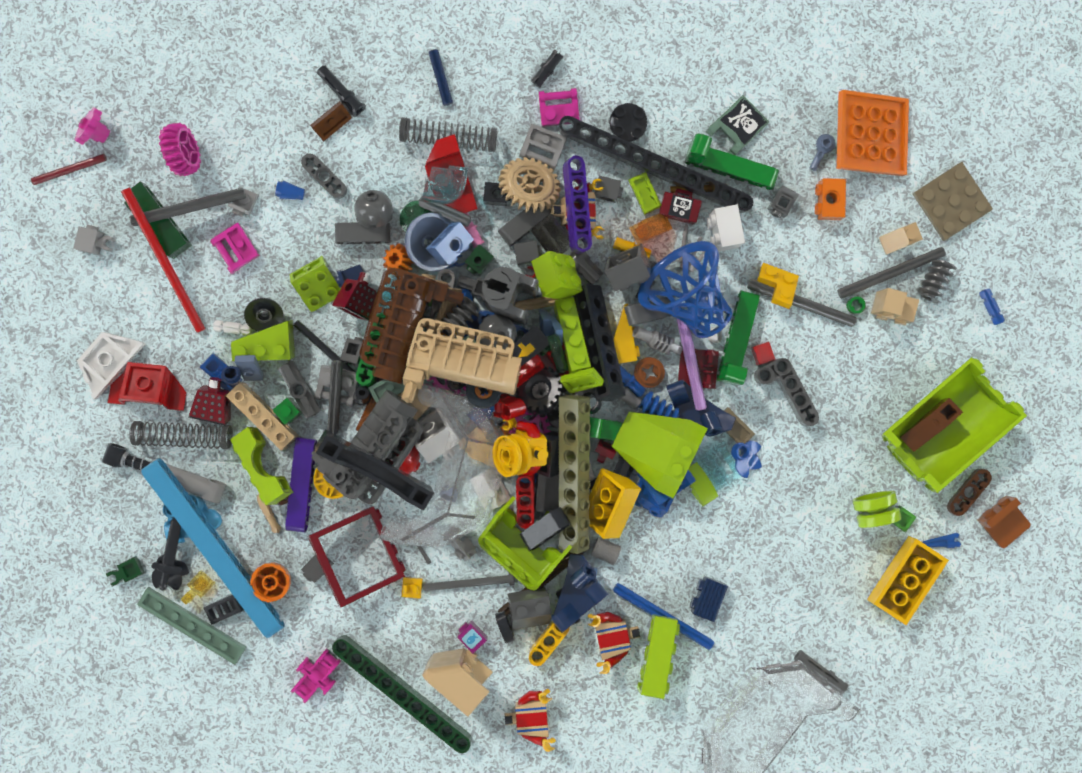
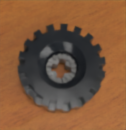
M544 366L543 369L520 385L519 388H516L515 392L517 393L516 398L524 401L527 413H531L534 417H537L539 414L543 418L546 413L548 416L553 415V410L559 411V397L566 396L565 392L567 389L560 382L561 377L558 372L554 371L551 367L547 369ZM541 389L545 391L543 396L539 394Z

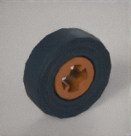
M467 384L466 396L469 402L477 408L488 409L494 406L500 399L501 392L487 389L489 394L482 396L480 395V387Z

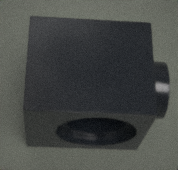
M485 182L483 202L487 205L507 206L505 198L508 193L496 199L492 196L494 191H502L503 188H499V183Z

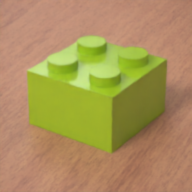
M548 251L531 261L536 278L539 281L542 297L565 299L583 291L581 279L577 274L576 264L571 255Z

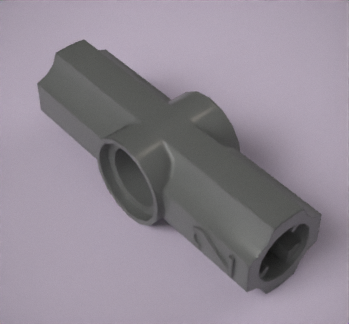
M288 362L278 368L289 388L290 395L295 398L305 418L308 419L321 412L318 403L310 391L309 385L305 382L295 362ZM298 385H302L304 388V392L301 395L296 393Z

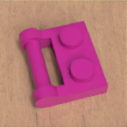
M571 88L570 91L538 92L542 127L559 125L561 118L564 116H571L579 120L577 88ZM569 98L572 100L570 104L545 105V101Z
M238 222L210 240L213 247L217 248L228 265L227 269L230 274L235 273L241 267L260 256ZM225 239L237 256V262L233 261L222 242Z

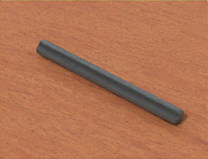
M238 188L144 212L148 222L151 223L246 198V193L243 188ZM131 215L129 217L131 225L134 227L139 226L134 215Z
M939 247L837 290L838 295L841 299L930 263L933 260L940 259L946 256V252L943 247Z
M750 279L747 288L769 297L773 296L774 287L758 282L755 279ZM794 294L793 306L853 327L856 323L857 318L855 316Z

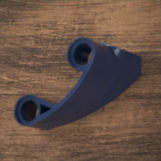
M684 380L666 385L674 409L676 407L679 408L678 418L692 420L708 428L705 435L709 437L732 430L736 417L723 411L706 398L707 408L699 411L695 409L691 387Z
M570 554L565 582L557 606L552 614L551 620L561 633L609 595L596 579L594 568L582 554Z

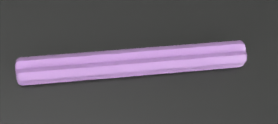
M677 319L695 409L697 411L704 410L707 406L691 331L686 324Z

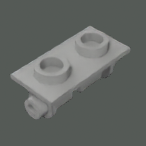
M452 522L446 529L441 531L443 540L448 545L451 544L454 547V553L460 560L467 561L470 559V556L472 557L477 552L475 550L476 547L468 537L463 541L460 540L465 534L457 524L455 525Z

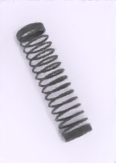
M402 117L399 126L400 142H406L408 138L409 143H411L414 138L416 144L420 139L421 144H424L426 140L427 145H430L431 141L434 145L435 121H432V133L428 143V120L426 121L423 142L421 138L422 119L420 120L419 136L416 142V119H414L413 135L410 141V118ZM440 121L438 123V134L436 140L440 139ZM445 122V125H444V136H443V138L446 137V127H447V123H446V122ZM451 123L450 135H452L453 123ZM457 124L456 140L458 146L461 148L463 142L464 149L467 148L469 143L470 150L473 149L475 144L477 151L481 145L482 151H485L487 146L489 152H495L497 128L492 127L490 132L488 127L483 149V126L477 148V125L475 126L474 140L471 147V125H469L466 146L465 124L463 125L462 139L459 146V124Z
M134 421L129 431L130 442L135 446H144L145 444L147 446L159 445L160 447L164 445L166 447L170 445L172 447L184 446L185 448L188 446L200 448L202 446L203 448L209 447L210 449L213 447L219 449L221 447L228 450L232 445L230 438L233 436L231 425H220L218 430L216 424L213 426V429L210 424L207 425L206 429L205 425L202 424L199 431L198 424H195L193 429L191 423L187 428L185 423L181 427L180 423H177L175 426L173 422L169 426L167 422L163 426L161 422H158L156 426L155 422H152L150 425L148 421L145 424L142 421ZM148 423V426H149V434H148V437H147V440H146V438H145V427H146V424ZM154 424L155 435L152 441L151 430L152 425ZM160 424L161 436L158 441V426ZM165 424H166V425H167V436H166V439L164 440V427H165ZM171 425H173V437H172V440L170 439V428H171ZM179 425V437L177 441L176 430L177 426ZM184 425H185V432H186V433H185V438H184V441H183V434H182V433H183V427H184ZM191 425L192 434L189 442V428ZM136 426H138V427H137V440H135V430H136ZM196 426H197L198 435H197V439H196V441H195V429H196ZM202 426L204 428L203 440H201ZM208 427H210V437H209V441H208V436H207V434H208ZM216 427V438L214 441V428ZM211 433H212V443H213V446H212V447L209 446V443H210V440H211ZM180 434H181V442H182V445L179 446L178 443H179ZM217 434H218V442H219V446H218V447L215 446L216 441H217ZM186 435H187V441H188V445H187V446L184 445V443H185V441H186ZM205 435H206V443H207V446H206V447L203 446V443H204V440H205ZM192 436L194 440V446L190 445L192 442ZM161 438L164 443L163 445H160ZM174 438H175L176 445H172V442H173ZM198 439H200V446H197Z

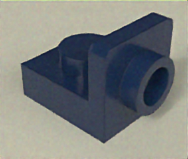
M359 264L343 271L338 270V276L336 277L338 286L341 288L346 279L358 280L360 272H363L361 265Z

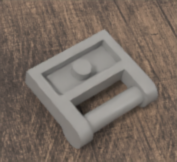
M531 123L519 157L534 158L535 161L540 160L542 164H547L549 168L555 170L567 137ZM531 145L554 154L553 159L529 151L528 148Z
M321 365L314 396L315 399L321 400L323 398L329 400V392L324 391V386L330 387L331 366ZM343 369L341 390L348 391L349 395H341L340 403L353 407V394L358 386L355 378L356 372Z

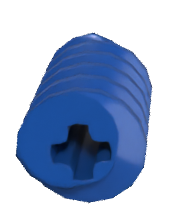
M652 391L644 396L636 409L638 410L642 407L643 414L649 411L651 415L679 417V408L676 407L672 410L673 404L671 403L665 406L666 400L663 399L659 402L660 396L658 395L652 398Z

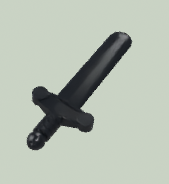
M172 518L162 563L154 562L151 565L153 569L162 573L161 584L159 585L162 591L167 589L170 574H179L183 571L181 566L174 565L181 526L175 518Z

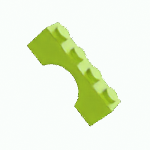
M574 297L555 300L554 312L556 320L563 329V342L569 374L591 368Z
M247 427L230 439L233 444V450L239 455L243 468L250 475V481L257 488L260 494L259 497L265 505H276L293 493L285 476H272L263 468L261 454L266 442L257 427Z

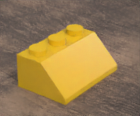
M601 468L589 495V526L603 539L620 538L641 488L629 478Z

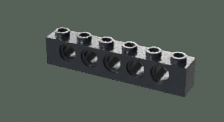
M586 283L582 285L583 291L573 297L591 368L594 367L604 379L602 386L593 388L596 401H614L626 396L603 291L600 285Z

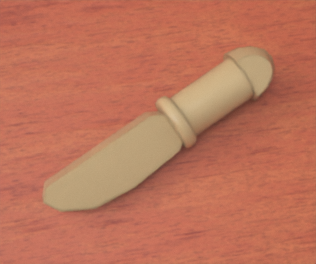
M258 494L257 502L266 516L265 519L269 522L272 532L279 533L281 527L278 525L274 513H272L269 505H265L261 501L260 494Z

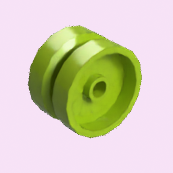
M880 491L854 498L852 500L854 510L861 512L856 517L858 526L860 528H871L892 524L901 520L900 508L893 506L898 501L896 492Z

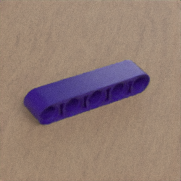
M575 155L564 162L563 178L569 245L573 253L582 254L591 248L592 236L585 162L582 157ZM571 162L576 164L577 170L571 168ZM572 182H576L578 184V190L573 188ZM574 201L579 202L580 210L575 208ZM576 220L582 223V229L577 228ZM578 240L584 243L583 249L579 248Z
M297 437L295 441L290 487L293 493L288 497L286 531L306 533L308 525H306V522L309 521L310 512L308 504L311 503V484H313L315 469L313 468L315 461L311 458L313 456L311 453L315 451L316 439Z

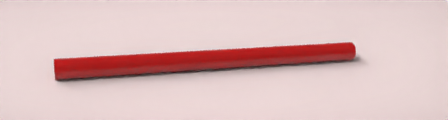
M131 188L122 190L123 197L197 333L203 331L206 328Z

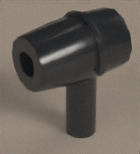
M360 385L353 394V400L358 406H366L371 400V394L366 387Z

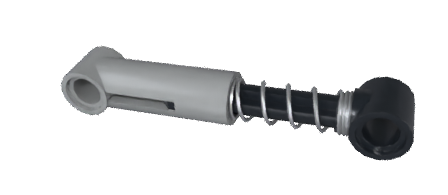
M108 443L102 459L104 464L113 467H132L133 470L140 471L151 463L146 461L145 458L141 459L136 457V455H131L126 447L114 443ZM167 464L187 492L201 496L204 500L220 503L226 487L225 483Z

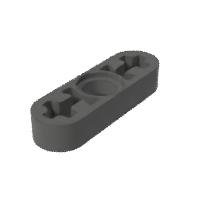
M308 153L302 157V167L331 196L341 199L346 195L347 187L317 156ZM308 159H315L313 163L318 167L317 170L310 165L307 167ZM327 171L329 173L327 181L319 179L321 172ZM332 181L337 187L342 186L340 194L338 192L334 194L335 189L329 185Z

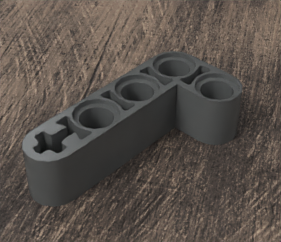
M775 359L755 371L754 379L759 384H769L777 380L800 424L814 426L818 423V412L788 359ZM779 362H783L785 365V369L782 372L777 369ZM763 370L768 374L766 381L760 378V373ZM789 378L794 382V386L791 389L786 386V381ZM798 395H800L803 399V402L800 406H798L795 402V399ZM807 414H811L812 416L809 418L810 421L805 420Z

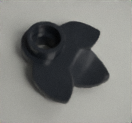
M161 555L157 562L162 563L164 555ZM175 559L174 565L181 566L183 571L179 574H170L167 585L174 590H179L182 585V576L189 574V569L183 561ZM156 569L152 572V583L155 588H159L162 573Z

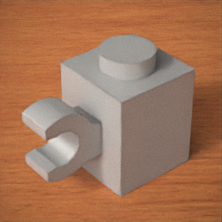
M87 225L85 228L79 226L73 249L99 255L101 248L106 251H112V248L106 246V242L109 240L115 241V239L110 236H104L105 233L98 231L99 227Z

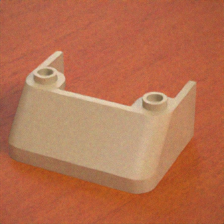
M462 648L434 653L429 658L422 674L424 679L468 717L489 693V690L482 684L493 671L476 658L477 654H472L469 649Z

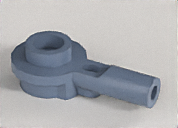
M823 134L818 137L816 141L817 153L809 167L811 170L816 171L824 154L831 152L835 148L833 136Z

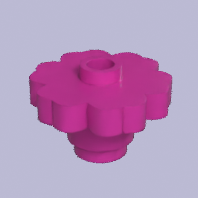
M93 107L80 120L74 139L76 142L84 145L89 138L101 143L106 141L110 130L107 129L106 125L99 122L102 115L100 110Z

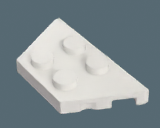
M102 332L77 360L80 369L83 371L84 380L90 387L92 392L90 395L93 399L99 398L126 367L127 362H130L143 348L144 342Z

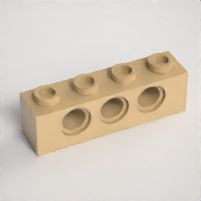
M239 382L226 395L281 451L286 450L299 437L288 424H283L273 412V409L246 383Z

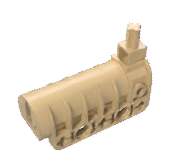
M429 318L421 319L417 324L408 353L407 367L403 376L405 388L401 400H405L407 403L413 402L416 390L422 389L424 379L429 380L430 376L514 395L520 376L522 358L512 356L514 342L507 336ZM429 325L430 329L427 332L423 331L422 327ZM435 327H438L437 334L434 333ZM444 329L450 330L452 332V334L449 337L441 335L440 333ZM468 334L469 338L466 341L463 340L462 336ZM484 338L489 339L491 344L489 346L482 345L480 340ZM504 343H508L506 350L502 349Z

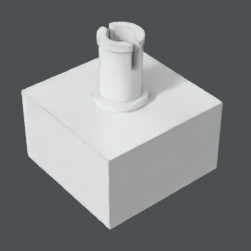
M439 407L418 421L423 427V433L416 442L415 447L428 463L440 455L449 460L448 453L453 458L455 451L452 447L461 442L452 423ZM412 426L411 430L414 433L416 432L415 427Z

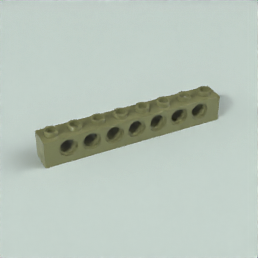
M566 395L559 397V507L562 508L571 525L559 533V550L564 551L571 545L572 548L569 552L579 554L588 550L590 544L589 455L591 406L590 397Z

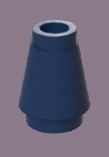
M227 366L223 369L221 378L226 384L234 388L241 382V371L235 366Z

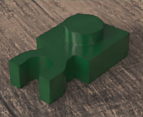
M137 556L117 565L118 570H112L106 573V576L115 575V582L110 583L113 587L119 584L122 579L126 583L145 572Z

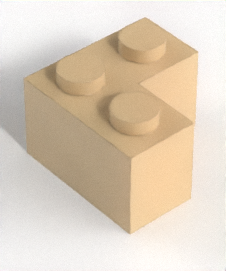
M886 288L876 292L871 314L876 315V318L887 321L888 319H893L895 324L906 325V323L914 322L919 299L907 297L906 292Z

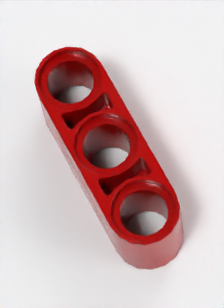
M518 475L516 480L517 524L524 529L533 525L535 519L534 475ZM527 478L530 482L523 483L521 479ZM526 496L530 498V501L526 502L521 498ZM526 514L529 515L531 518L524 519L522 515Z

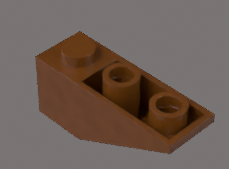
M950 398L942 399L906 431L900 439L914 452L949 426L963 412Z

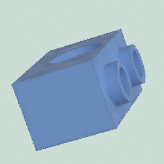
M461 222L450 223L426 249L440 266H451L458 260L457 257L470 248L469 244L474 239ZM450 242H452L453 244L452 250L450 248Z

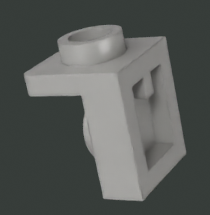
M244 189L246 198L234 201L233 203L229 202L228 206L233 209L232 213L241 217L244 214L250 216L259 196L258 194Z

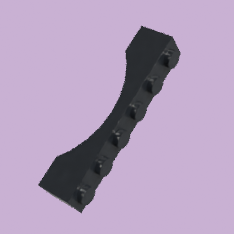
M326 429L315 445L316 454L369 477L423 511L434 495L431 486Z

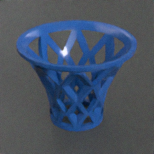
M698 241L684 245L665 256L651 269L649 279L641 283L638 291L639 303L647 310H658L681 320L698 338H708L720 332L731 320L733 312L720 290L717 274L719 251L716 246L707 241ZM705 251L703 265L691 254L692 252ZM682 257L683 276L665 268L673 261ZM708 261L711 267L709 272L706 269ZM689 263L698 270L699 283L689 276ZM658 274L665 291L649 289ZM667 277L680 281L683 293L673 290ZM686 281L695 287L690 292L688 291ZM655 295L666 296L671 303L665 304ZM648 298H649L653 303H655L656 305L650 304V302L648 301ZM711 323L718 325L715 329L710 330Z

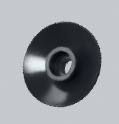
M269 298L252 300L244 311V319L247 325L258 332L281 324L284 318L281 306Z

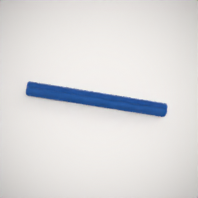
M617 583L614 586L613 592L650 615L655 614L677 619V624H680L679 632L708 650L713 647L714 641L622 584Z

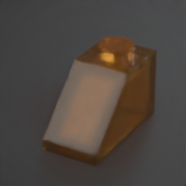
M661 214L646 218L629 227L637 245L644 244L673 229L668 218Z

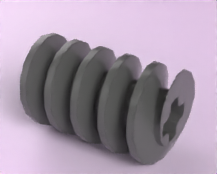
M933 260L932 266L928 269L929 273L925 274V280L921 282L922 287H919L917 292L926 300L939 303L935 298L936 296H943L939 289L946 290L942 283H949L950 280L946 276L952 277L954 275L949 270H956L957 268L947 261Z
M463 296L461 305L457 304L458 307L454 306L452 312L446 314L447 318L443 317L441 321L468 327L467 320L471 323L474 322L471 317L472 315L479 317L477 306L468 297ZM442 330L447 336L452 334L450 330Z

